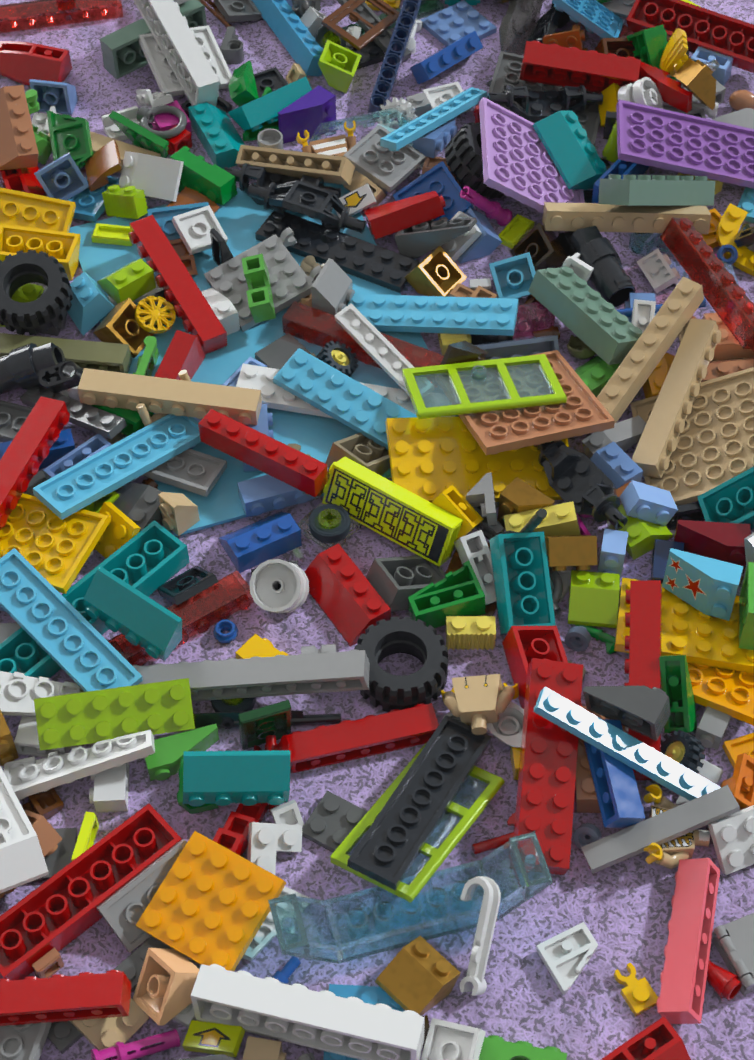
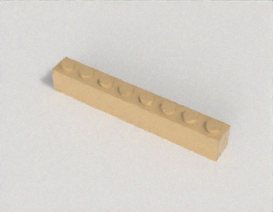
M544 202L542 223L545 231H576L577 229L596 226L599 232L709 234L711 213L706 206H627L598 203Z
M682 277L597 396V399L613 417L615 423H617L704 300L702 285Z
M690 319L632 456V460L643 470L642 476L662 478L664 471L669 467L672 451L676 450L679 434L684 430L686 417L692 411L693 400L699 394L700 383L706 377L708 364L713 360L715 347L721 340V331L716 321Z
M84 368L77 388L80 403L88 405H101L137 411L136 406L144 403L148 412L196 417L198 419H203L213 409L244 425H257L262 406L261 390Z

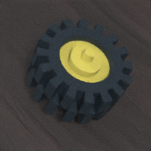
M339 341L326 343L316 357L351 377L358 367V359L355 358V352L351 353L352 349L350 347L348 349L345 348L346 344L344 343L340 345Z
M678 730V732L671 731V736L669 734L664 735L665 741L661 740V753L698 774L697 767L702 768L704 765L700 760L705 759V754L701 753L705 751L701 741L681 730Z

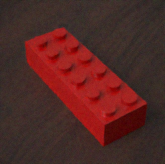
M526 41L519 80L561 87L584 85L586 91L599 93L613 83L620 87L630 83L634 84L639 78L641 60L631 56L621 57L613 53L603 54L594 50L584 51L576 47L566 48L560 47L557 44L548 45L542 44L539 41Z

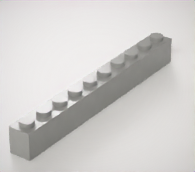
M357 649L345 652L327 651L317 654L301 653L288 656H254L246 659L229 658L218 661L204 660L202 662H179L176 664L132 665L143 676V681L139 684L189 678L192 701L369 690L370 663L366 651Z

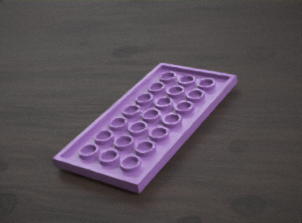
M618 100L616 104L618 159L682 174L707 176L708 179L754 188V129Z

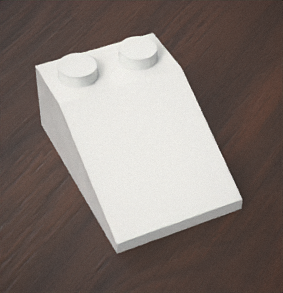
M125 151L119 186L120 188L135 186L136 189L144 190L145 197L176 202L184 162Z

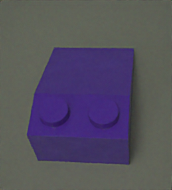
M319 85L278 112L279 131L283 135V144L296 141L298 132L300 137L304 139V130L309 132L310 138L334 129L337 125L336 95Z

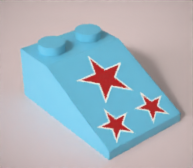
M671 548L662 587L705 615L729 621L743 566Z

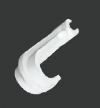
M477 876L468 880L461 894V900L468 902L472 900L475 889L479 885L484 890L467 975L460 982V991H472V996L482 995L487 989L484 976L501 899L499 886L493 879L486 876Z

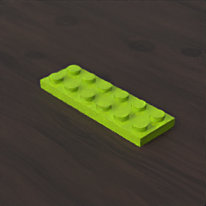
M189 678L34 699L40 751L91 744L146 730H151L152 734L156 735L195 729Z

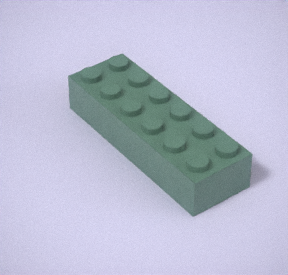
M189 0L179 5L180 13L186 17L189 28L207 25L205 7L198 0ZM143 18L100 38L104 68L116 79L148 64L138 41L139 35L151 33Z
M609 174L608 178H600L598 204L714 206L715 181L707 180V176H695V180H693L694 176L666 175V179L664 175H652V179L650 175H638L637 179L636 175H623V179H621V175Z
M563 266L561 268H547L536 271L528 292L608 365L622 363L642 335V330L629 322L625 315L620 314L614 308V305L604 300L599 292L587 285V282L579 278L570 267Z

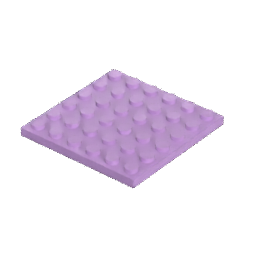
M483 97L479 101L484 184L502 192L508 197L520 201L524 205L536 209L540 213H543L544 202L585 203L583 189H568L532 125L534 123Z

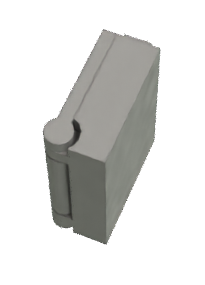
M751 913L727 924L717 926L713 930L714 932H712V941L728 970L739 977L738 980L742 982L740 991L743 996L754 992V913Z

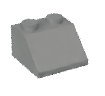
M328 258L311 286L313 317L337 323L334 315L344 309L355 294L352 279L330 258Z

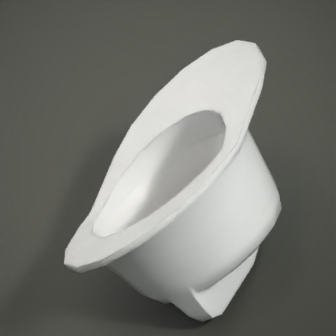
M510 702L505 711L499 714V720L496 723H487L488 730L499 741L515 748H521L524 709Z

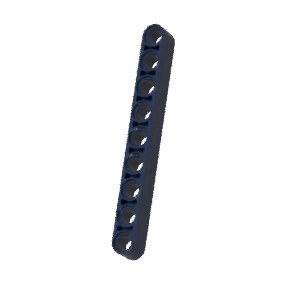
M404 0L370 97L367 114L371 119L379 118L380 116L376 112L382 111L380 105L386 106V100H390L422 0Z

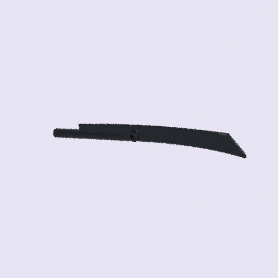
M247 711L193 714L195 729L216 724L217 728L224 729L239 727L238 714ZM291 711V726L339 724L341 722V713L303 715V711Z

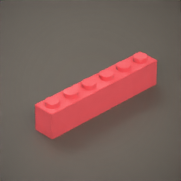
M709 857L679 860L678 871L675 873L676 886L675 893L671 899L672 914L668 922L669 935L667 945L664 948V969L660 975V996L657 998V1012L662 1017L664 1016L670 1024H701L720 877L719 868Z

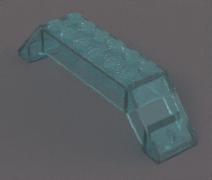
M531 832L509 838L507 843L481 860L436 871L412 902H408L377 886L327 900L299 897L294 893L268 900L283 955L340 964L404 947L419 936H422L425 940H430L477 927L484 895L482 886L479 885L475 889L472 900L468 902L461 900L464 885L474 877H489L499 886L501 899L496 922L552 884L553 879L536 833ZM415 877L404 879L401 882L410 885Z

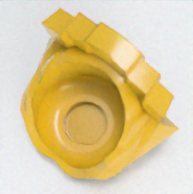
M678 28L674 31L661 57L660 69L669 72L672 77L689 59L686 54L688 42L684 30Z

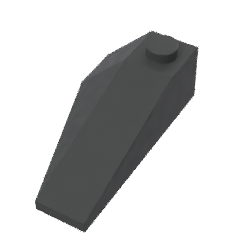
M441 217L437 221L431 219L398 231L394 237L399 254L417 259L421 255L470 231L477 223V218H455L448 221L447 217Z

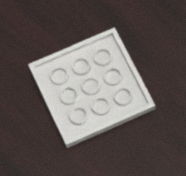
M209 25L190 28L195 33L197 43L203 47L205 57L211 61L214 73L219 75L221 82L219 89L229 88L228 85L232 74ZM152 33L139 35L138 41L160 91L164 92V94H171L172 97L186 95Z

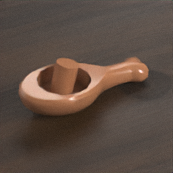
M737 90L730 95L729 104L736 111L744 108L754 109V94L747 90Z

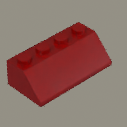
M339 543L319 553L304 571L309 580V594L350 647L357 643L360 635L365 634V630L370 625L375 627L377 621L385 619V621L390 620V607Z
M511 626L502 642L514 685L518 683L519 703L521 708L524 709L527 668L532 658L568 663L557 626Z

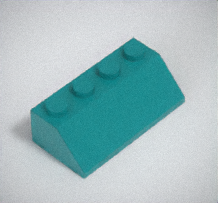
M305 76L228 113L244 131L251 128L253 132L262 128L261 123L265 121L268 124L277 121L278 112L312 89Z
M207 102L188 107L191 127L213 165L216 164L222 169L237 166L236 159L240 145H245L227 113Z
M560 110L532 125L568 189H593L594 183L607 169L605 163L597 154L595 146L590 142L587 132L579 123L577 115L573 111Z
M754 467L697 497L706 522L750 524V530L754 529Z
M544 531L498 534L491 538L489 542L500 635H507L511 626H556Z
M100 566L83 598L85 612L91 618H99L105 622V625L111 631H119L125 635V638L131 644L140 645L145 648V651L155 659L160 658L165 661L182 640V618Z
M290 750L184 751L183 804L191 806H201L203 804L227 806L231 803H242L243 805L251 806L257 803L281 805L288 802L290 793Z

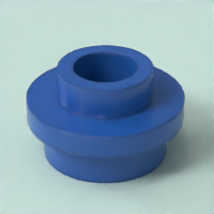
M723 245L717 251V260L722 265H732L738 258L737 249L732 245ZM729 252L731 258L725 259L723 254Z
M224 619L216 624L213 633L217 641L229 643L236 639L238 629L232 621Z

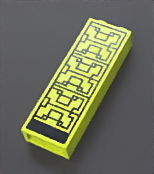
M343 457L330 466L328 472L330 477L323 489L324 498L322 503L336 504L343 507L351 519L439 567L451 557L455 545L454 542L457 540L463 519L347 457Z

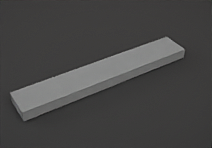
M726 785L581 847V850L592 873H596L645 852L644 848L651 843L664 844L740 811V806L730 788Z

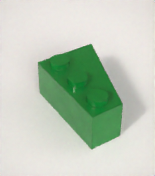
M663 25L626 36L628 41H632L635 51H633L635 57H639V60L643 63L660 69L661 57L667 45V32Z
M184 146L170 156L173 160L184 162L178 189L179 193L185 187H188L220 205H224L237 195L235 176L216 164L212 166L205 162L203 156L199 155L197 157L189 152L190 148Z
M468 560L463 563V567L453 573L450 571L445 574V578L436 584L432 582L408 597L409 617H412L413 621L419 619L426 622L427 627L430 625L433 628L446 625V616H479L485 614V594L470 561Z

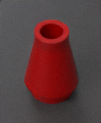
M709 960L707 982L720 998H726L728 1001L732 1000L740 991L742 982L738 980L739 977L715 965Z

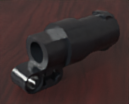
M596 226L558 234L557 239L567 257L573 256L578 252L581 254L579 259L594 268L589 279L597 292L601 294V297L614 305V308L628 301L629 293H635L636 289L631 278L623 269L619 255L609 239L603 237Z
M34 343L12 349L8 355L0 357V395L19 388L29 389L38 385H42L55 393L71 389L79 385L84 369L74 362L66 361L62 349L53 343L39 347Z

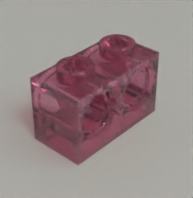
M540 302L519 305L513 339L532 336V331L547 329L551 325L554 326L555 316Z

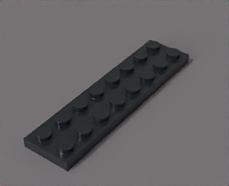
M273 211L255 233L257 240L264 241L275 234L278 238L281 237V233L290 227L294 232L293 237L297 243L286 247L289 252L302 257L312 255L316 262L325 264L328 258L333 259L345 273L401 293L408 283L404 277L419 264V261L345 233H338L334 229L323 228L320 224L287 212L283 215Z
M446 715L349 857L347 866L396 891L489 746L492 736L486 733L482 735L473 734L471 726Z

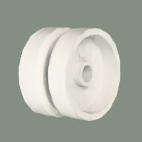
M648 77L639 79L634 84L630 83L619 88L618 100L663 109L660 92L656 84Z
M271 559L259 564L252 573L249 582L250 594L254 602L264 610L279 614L291 613L299 609L306 601L309 593V580L305 572L297 564L281 559Z

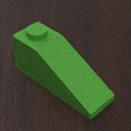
M212 724L155 739V753L145 758L150 781H163L171 775L177 774L184 751H206L219 740L217 725Z

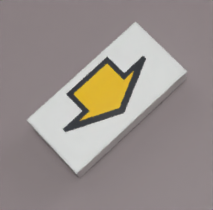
M368 183L339 198L345 207L350 208V217L377 203Z

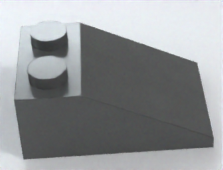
M129 482L114 490L119 494V498L113 504L141 528L140 531L154 520L161 526L163 525L162 512L159 508V494L162 491L150 485Z
M421 556L374 558L366 578L387 603L391 611L408 610V597L432 582L436 584L444 579L446 573L441 567Z
M585 686L583 689L587 709L610 720H621L623 726L655 741L658 740L671 715L669 696H666L667 694L657 687H652L651 689L646 686Z

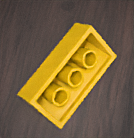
M1 224L0 260L3 262L6 256L10 254L12 256L16 255L18 251H23L24 253L28 252V250H36V253L40 251L48 253L49 257L53 256L58 260V263L62 264L69 281H72L78 267L81 236L75 233Z

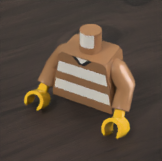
M353 120V128L349 129L346 127L345 121L344 130L348 137L344 134L311 141L308 145L309 132L304 130L305 138H301L298 132L296 141L302 144V152L343 157L347 151L357 144L356 136H354L356 123Z

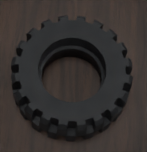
M471 122L463 125L446 146L445 158L447 166H450V171L452 174H455L459 182H462L464 186H469L483 197L490 199L502 197L504 195L502 192L484 184L480 123Z
M28 250L26 253L18 251L16 255L12 256L10 254L6 256L3 262L0 260V324L11 332L16 330L17 334L25 335V332H28L29 335H36V332L39 331L44 333L48 331V328H55L59 325L58 321H63L67 316L66 311L71 309V300L73 299L69 279L62 264L58 263V260L53 256L49 257L48 253L41 251L36 253V250ZM41 283L48 286L45 293L32 302L22 303L11 299L15 291L23 285Z
M398 616L390 617L388 621H385V619L377 621L375 627L370 625L365 630V634H361L354 649L365 650L370 663L369 690H360V694L364 699L370 698L372 706L377 708L378 705H381L382 711L389 712L391 709L402 710L412 708L417 704H430L432 699L437 700L441 695V690L445 688L448 676V649L445 646L443 637L440 634L437 635L435 628L430 625L427 627L426 622L419 619L413 621L412 617L405 616L404 619H398ZM405 653L419 659L423 666L410 675L397 676L387 673L378 664L389 655Z

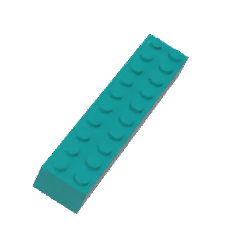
M154 520L70 587L67 593L62 594V596L103 635L109 628L105 625V622L99 618L93 619L85 612L83 601L100 566L141 593L150 596L159 586L167 582L190 563L187 545ZM22 627L0 644V671L9 673L19 672L24 673V676L39 678V676L51 678L62 669Z

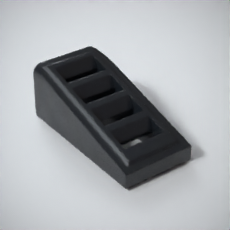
M214 228L210 229L213 261L219 266L232 259L233 255L225 239Z

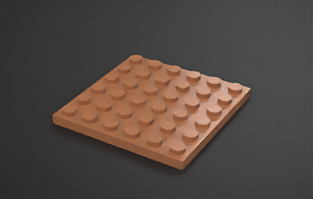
M558 350L539 354L546 355L567 397L566 403L458 415L485 455L517 450L527 446L559 441L593 432H601L614 428L615 420ZM539 366L507 369L520 398L552 394ZM498 371L459 374L470 403L510 399ZM435 377L436 384L451 405L460 404L450 377Z

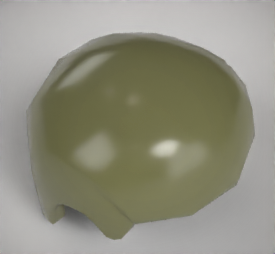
M570 336L567 350L571 356L585 360L596 354L578 336Z

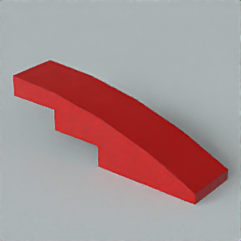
M641 62L638 80L644 77L650 78L656 84L662 101L686 113L692 110L693 92L681 88V82L671 79L669 72Z
M240 803L236 812L231 811L224 827H219L213 841L242 856L248 846L249 823L262 822L269 808L268 803H257L251 806Z

